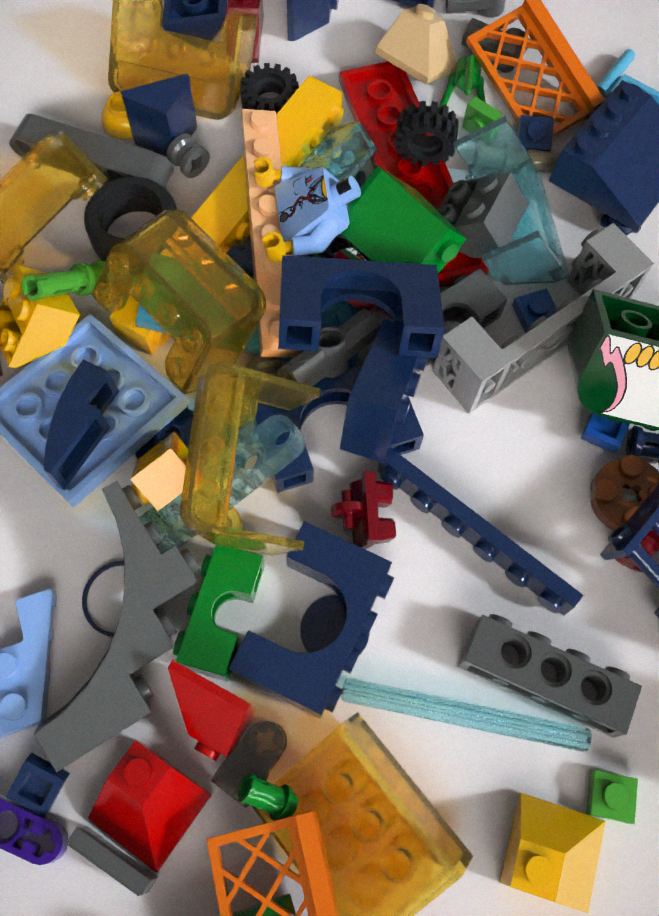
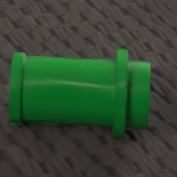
M252 773L246 774L237 792L238 802L246 803L269 813L270 818L274 821L293 816L298 804V796L293 793L291 786L284 784L279 787L256 777Z

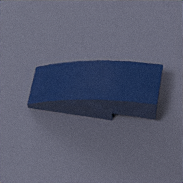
M84 359L69 379L58 401L50 423L45 446L43 470L56 486L62 490L66 489L109 430L110 426L103 417V413L120 392L109 371Z

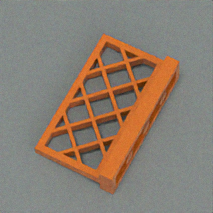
M524 0L522 6L467 37V45L517 124L520 116L524 114L554 118L552 136L554 137L583 119L587 121L605 101L541 0ZM519 19L525 29L524 38L507 34V25ZM485 38L498 40L497 53L484 51L478 42ZM503 42L521 46L518 59L500 55ZM526 47L540 52L542 55L541 64L523 60ZM498 63L516 67L513 80L499 76L496 71ZM520 68L538 72L535 85L517 81ZM543 74L556 77L559 82L557 91L540 87ZM515 90L533 94L530 107L516 103L513 98ZM537 95L555 99L552 112L534 108ZM560 100L572 103L578 113L571 117L557 114Z
M316 810L206 839L220 916H233L230 903L240 887L262 902L256 916H262L267 906L281 916H301L306 907L308 916H340ZM290 828L294 849L285 865L264 852L262 848L271 832ZM263 834L257 846L246 840L247 838ZM238 842L253 852L239 877L223 866L220 851L221 845ZM258 856L281 871L267 896L244 881ZM295 857L299 875L289 869ZM285 875L302 885L304 900L296 915L272 900ZM226 878L235 883L230 893H228Z

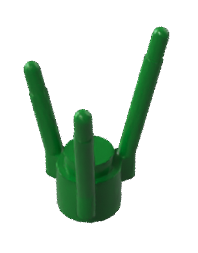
M465 55L457 61L456 71L449 76V83L438 108L447 105L455 86L464 91L465 95H469L471 90L476 88L478 98L486 103L484 78L481 76L482 67L475 56Z

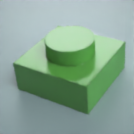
M474 96L467 104L462 128L469 131L473 136L483 138L485 142L489 143L496 136L502 112Z
M590 770L586 815L626 824H635L638 779L599 770Z

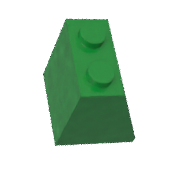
M379 166L375 168L360 188L361 196L348 204L347 210L350 223L348 228L341 232L346 239L371 261L437 265L438 273L449 261L455 258L460 247L467 240L416 189Z

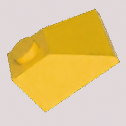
M519 793L499 883L588 913L606 821L524 793Z

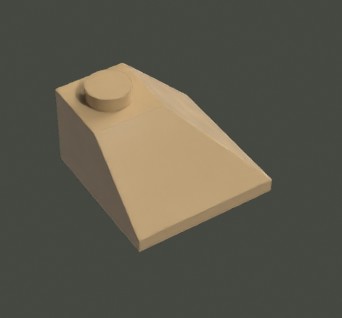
M418 4L417 6L404 9L376 46L374 52L425 84L441 79L456 71L457 62L445 21L435 15L433 8L425 4Z

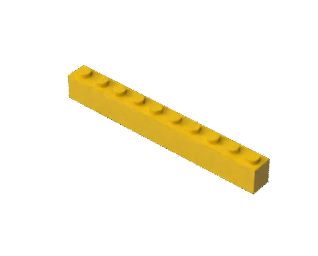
M309 75L276 114L282 166L305 168L311 153L315 148L319 149L323 145L326 134L332 127L339 125L344 114L341 91ZM244 155L160 256L220 270L223 259L233 245L243 243L250 235ZM147 271L110 315V319L118 336L152 355L159 346L167 343L171 335L136 327V317L148 274Z

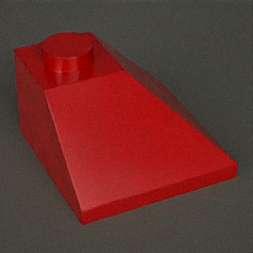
M172 660L168 666V671L188 735L198 740L194 749L214 761H217L220 754L230 759L255 714L254 709L245 700Z
M135 740L106 779L88 819L149 868L158 873L212 794L145 743Z

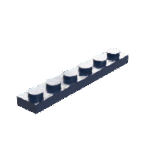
M391 447L385 462H379L377 471L384 482L392 484L393 489L397 490L400 488L409 495L412 504L420 511L427 514L431 512L442 521L441 525L448 533L454 537L460 538L461 536L473 545L474 552L480 558L487 562L494 561L503 568L506 577L512 583L522 588L526 586L538 596L537 600L547 610L553 613L559 612L564 616L574 609L584 596Z

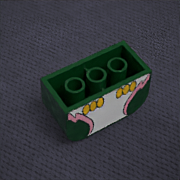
M593 289L583 308V313L578 318L568 340V351L578 398L581 404L595 415L606 417L614 422H626L642 426L650 431L659 430V306Z

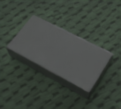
M88 826L76 827L67 841L69 847L137 896H142L149 892L158 878Z

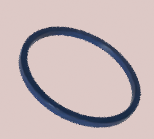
M124 561L109 563L97 570L88 580L82 596V608L85 618L95 630L109 637H113L114 633L101 629L92 621L87 609V595L92 583L101 573L116 566H124Z

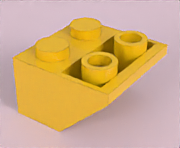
M17 265L13 276L6 280L3 289L4 297L0 304V350H2L8 366L13 368L20 367L65 346L80 316L69 294L47 297L36 301L29 300V295L25 296L23 294L22 280L28 275L46 273L21 265Z

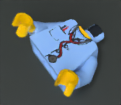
M266 157L254 160L255 169L259 171L254 173V178L260 187H269L275 180L280 181L274 188L281 234L269 232L262 237L263 246L270 261L278 263L282 261V255H286V253H290L291 256L300 255L302 257L322 253L338 234L348 228L350 222L346 204L361 196L360 187L354 177L348 176L339 181L325 168L281 166L280 170L273 169L271 160Z

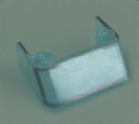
M504 116L454 141L455 150L469 169L470 174L465 177L466 181L482 178L488 174L497 175L511 172L529 204L510 242L481 255L493 280H499L503 285L556 283L569 278L568 267L542 178L536 164L507 117Z

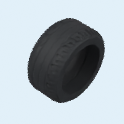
M130 176L112 180L93 193L85 208V229L95 253L101 260L107 261L114 269L120 271L143 272L148 270L152 255L160 256L181 231L177 206L173 197L161 184L148 180V178ZM130 212H147L160 218L157 225L151 231L139 237L119 238L107 233L110 225L117 218Z

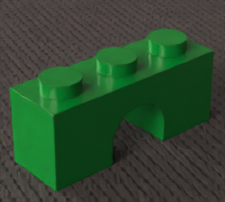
M216 543L213 554L207 553L205 555L200 571V576L204 577L200 592L194 591L187 607V615L191 616L186 632L181 630L178 633L174 644L173 655L177 656V663L193 672L228 682L231 674L229 667L241 642L238 635L223 631L216 626V613L224 603L230 600L254 602L265 568L263 556Z

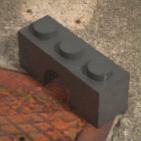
M478 269L469 276L467 274L461 275L453 282L450 288L440 294L444 323L448 321L463 323L470 317H473L483 329L501 317L507 302V297L481 269ZM429 357L426 366L434 362L436 358Z

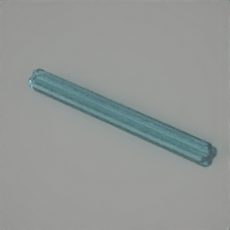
M346 678L343 684L341 698L344 702L581 752L588 751L591 746V730L586 727L353 678Z

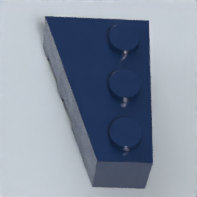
M383 319L350 392L340 443L341 450L381 463L385 462L398 423L403 425L411 403V401H407V397L415 396L421 377L416 372L417 370L424 371L429 358L398 356L394 321Z

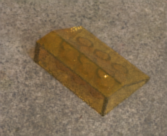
M358 712L341 723L274 783L279 787L284 784L289 785L293 793L297 794L298 804L293 816L313 810L317 811L340 916H414L458 881L473 858L471 852ZM251 806L263 823L274 821L270 818L269 813ZM290 828L271 832L289 857L294 849ZM295 857L294 860H293V864H294L295 867L298 869L297 861H296V857Z

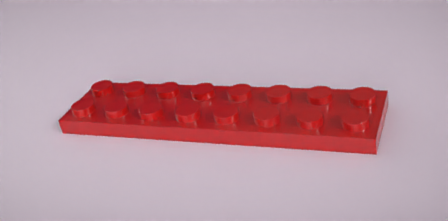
M389 61L339 72V83L373 169L375 170L379 166L416 189L436 210L439 209L448 193L449 187L454 183L446 164L440 159L439 165L433 166L432 162H428L427 166H421V161H417L416 165L411 164V158L409 157L406 161L402 159V153L398 154L396 146H394L397 118L400 116L401 111L404 108L408 110V106L412 103L419 107V101L407 73ZM420 133L421 135L425 136L433 135L429 133ZM458 252L455 258L449 261L438 273L439 288L452 285L461 275L467 274L469 276L478 269H481L488 275L490 266L486 257L471 258Z

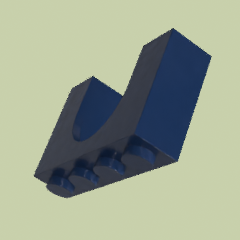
M282 255L278 349L318 351L322 312L330 305L340 301L360 300L381 307L392 317L396 326L398 356L438 358L445 327L437 265Z
M364 362L360 366L348 369L341 376L334 378L324 377L297 397L287 392L284 387L278 390L272 388L258 392L254 397L249 398L251 416L277 493L313 482L314 469L301 434L303 423L312 412L323 406L331 404L347 405L350 392ZM411 403L403 425L398 423L390 445L400 455L419 450L424 437Z
M304 521L286 555L287 567L325 584L338 595L345 612V624L341 633L330 645L321 650L300 653L288 650L248 630L229 670L232 675L321 719L325 710L333 713L343 691L342 688L336 686L343 671L351 674L361 652L354 648L360 633L369 635L378 613L372 611L373 605L377 597L386 598L395 577L388 574L392 565L391 561Z

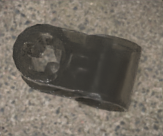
M260 721L253 724L237 747L225 758L212 777L211 782L238 802V788L246 774L252 773L256 777L267 781L269 773L287 747L285 730L279 724L271 721ZM273 730L275 735L272 740L277 745L275 750L265 749L261 752L258 749L261 741L257 738L258 733H269ZM238 802L245 809L249 806L246 803L243 804L241 802Z

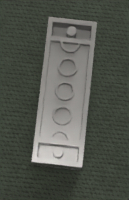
M614 223L602 231L596 229L589 233L581 243L583 248L580 254L571 264L573 269L567 282L580 297L577 299L570 297L565 300L551 317L542 316L529 327L528 332L520 338L514 335L499 347L473 317H470L461 324L455 322L444 330L433 372L469 414L568 346L570 334L578 318L583 313V308L593 289L630 299L633 298L654 263Z

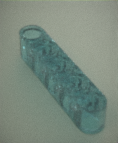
M273 415L267 418L198 471V481L159 511L153 506L139 518L143 525L151 521L156 530L158 528L161 529L160 537L163 543L156 546L161 553L173 545H176L178 549L295 460L305 447L303 433L286 416ZM290 431L286 442L276 445L278 436ZM257 455L256 464L252 468L245 470L247 460ZM225 479L224 488L221 492L214 494L215 485ZM193 504L191 514L183 519L184 509L188 505Z

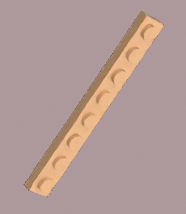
M242 109L240 119L260 356L295 358L300 354L301 350L278 349L282 261L278 263L270 261L267 258L262 237L269 232L281 234L274 188L280 181L275 180L272 185L264 188L260 187L254 178V173L259 172L255 169L254 160L260 157L270 159L273 169L281 170L282 164L276 111Z

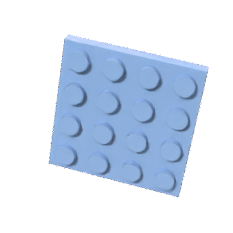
M89 314L74 327L65 346L33 360L0 387V435L74 508L190 403L185 394L92 314ZM84 359L109 371L120 392L103 413V417L110 426L109 430L66 489L62 490L56 486L43 470L45 446L50 423L58 401L69 379Z

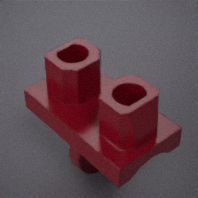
M364 471L361 479L350 483V490L341 491L342 502L331 506L332 517L343 519V530H352L353 544L366 550L374 544L388 543L396 537V525L392 518H379L378 507L386 508L392 504V484L376 481L375 472Z

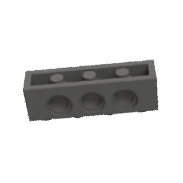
M490 614L487 617L482 615L476 621L458 667L610 737L627 735L642 685L629 680L630 675L627 672L611 666H606L604 669L590 663L591 658L578 650L566 649V651L554 647L550 645L551 640L540 633L528 631L525 634L512 628L513 623L502 616ZM502 645H510L517 650L519 654L517 665L509 664L503 659L501 654ZM542 662L550 663L555 667L557 671L555 683L549 682L543 677L541 673ZM583 679L590 681L596 689L594 701L587 699L583 695L581 690Z

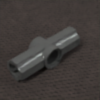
M362 309L338 327H322L319 350L303 351L277 370L279 381L284 385L287 392L297 397L324 377L334 378L343 375L349 368V359L374 341L381 324L376 320L372 312Z

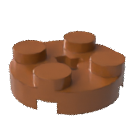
M627 455L622 459H615L604 465L593 478L590 487L593 498L591 506L597 518L612 530L626 524L659 484V471L635 455ZM622 488L634 490L637 494L638 503L634 500L628 503L624 501L622 497L625 492Z

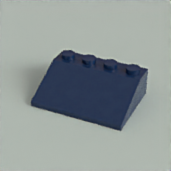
M622 80L562 149L548 181L636 232L659 203V105L650 94L642 91L640 87Z

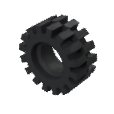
M264 63L263 69L260 68L259 64L253 66L254 73L248 69L245 72V77L241 78L242 109L276 111L277 114L299 88L296 75L294 73L290 75V69L287 67L281 71V64L275 63L274 68H270V63ZM266 92H275L280 94L278 97L275 98H263L259 96Z
M420 101L419 107L412 103L408 106V110L404 108L397 118L394 141L396 152L398 154L402 153L401 158L405 161L410 157V163L416 165L417 161L422 162L421 166H427L428 162H432L433 166L439 165V159L444 163L448 161L449 156L452 157L457 148L459 121L456 119L454 111L448 113L449 107L446 105L438 108V102L432 101L431 106H426V101ZM420 133H429L433 135L425 136L421 135Z

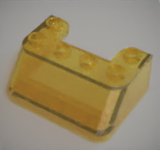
M113 0L108 70L109 86L115 93L188 73L195 115L215 120L224 119L233 113L241 94V78L245 77V72L248 69H251L258 15L243 11H234L228 14L223 22L221 42H216L162 29L163 4L161 0Z
M182 210L162 211L113 246L92 293L93 298L105 310L110 312L123 309L131 295L174 340L165 359V371L170 381L183 394L220 385L226 381L266 310V297L260 286Z

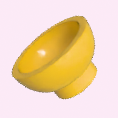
M121 91L115 92L109 96L102 110L101 121L103 129L114 138L131 139L133 137Z

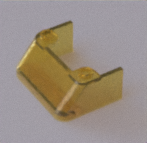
M53 130L48 132L0 179V281L3 284L8 279L6 272L9 275L14 274L17 265L22 266L25 262L21 257L25 251L24 248L72 200H77L80 197L84 201L87 200L99 188L96 182L103 184L108 179L64 132Z
M216 362L201 373L197 386L180 503V517L189 530L214 545L262 554L278 555L303 550L304 541L242 530V518L239 512L229 505L239 427L246 426L254 420L257 414L258 402L290 411L320 397V388L228 362Z

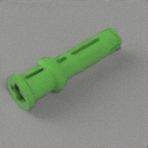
M98 260L90 265L87 263L74 264L67 271L25 276L21 286L23 294L25 296L29 295L28 299L32 301L69 293H75L78 296H88L93 294L94 291L100 293L111 291L116 283V273L110 263Z

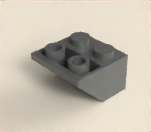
M512 173L488 174L482 178L468 181L459 180L453 183L437 211L467 239L460 247L459 252L471 258L502 255L529 205Z

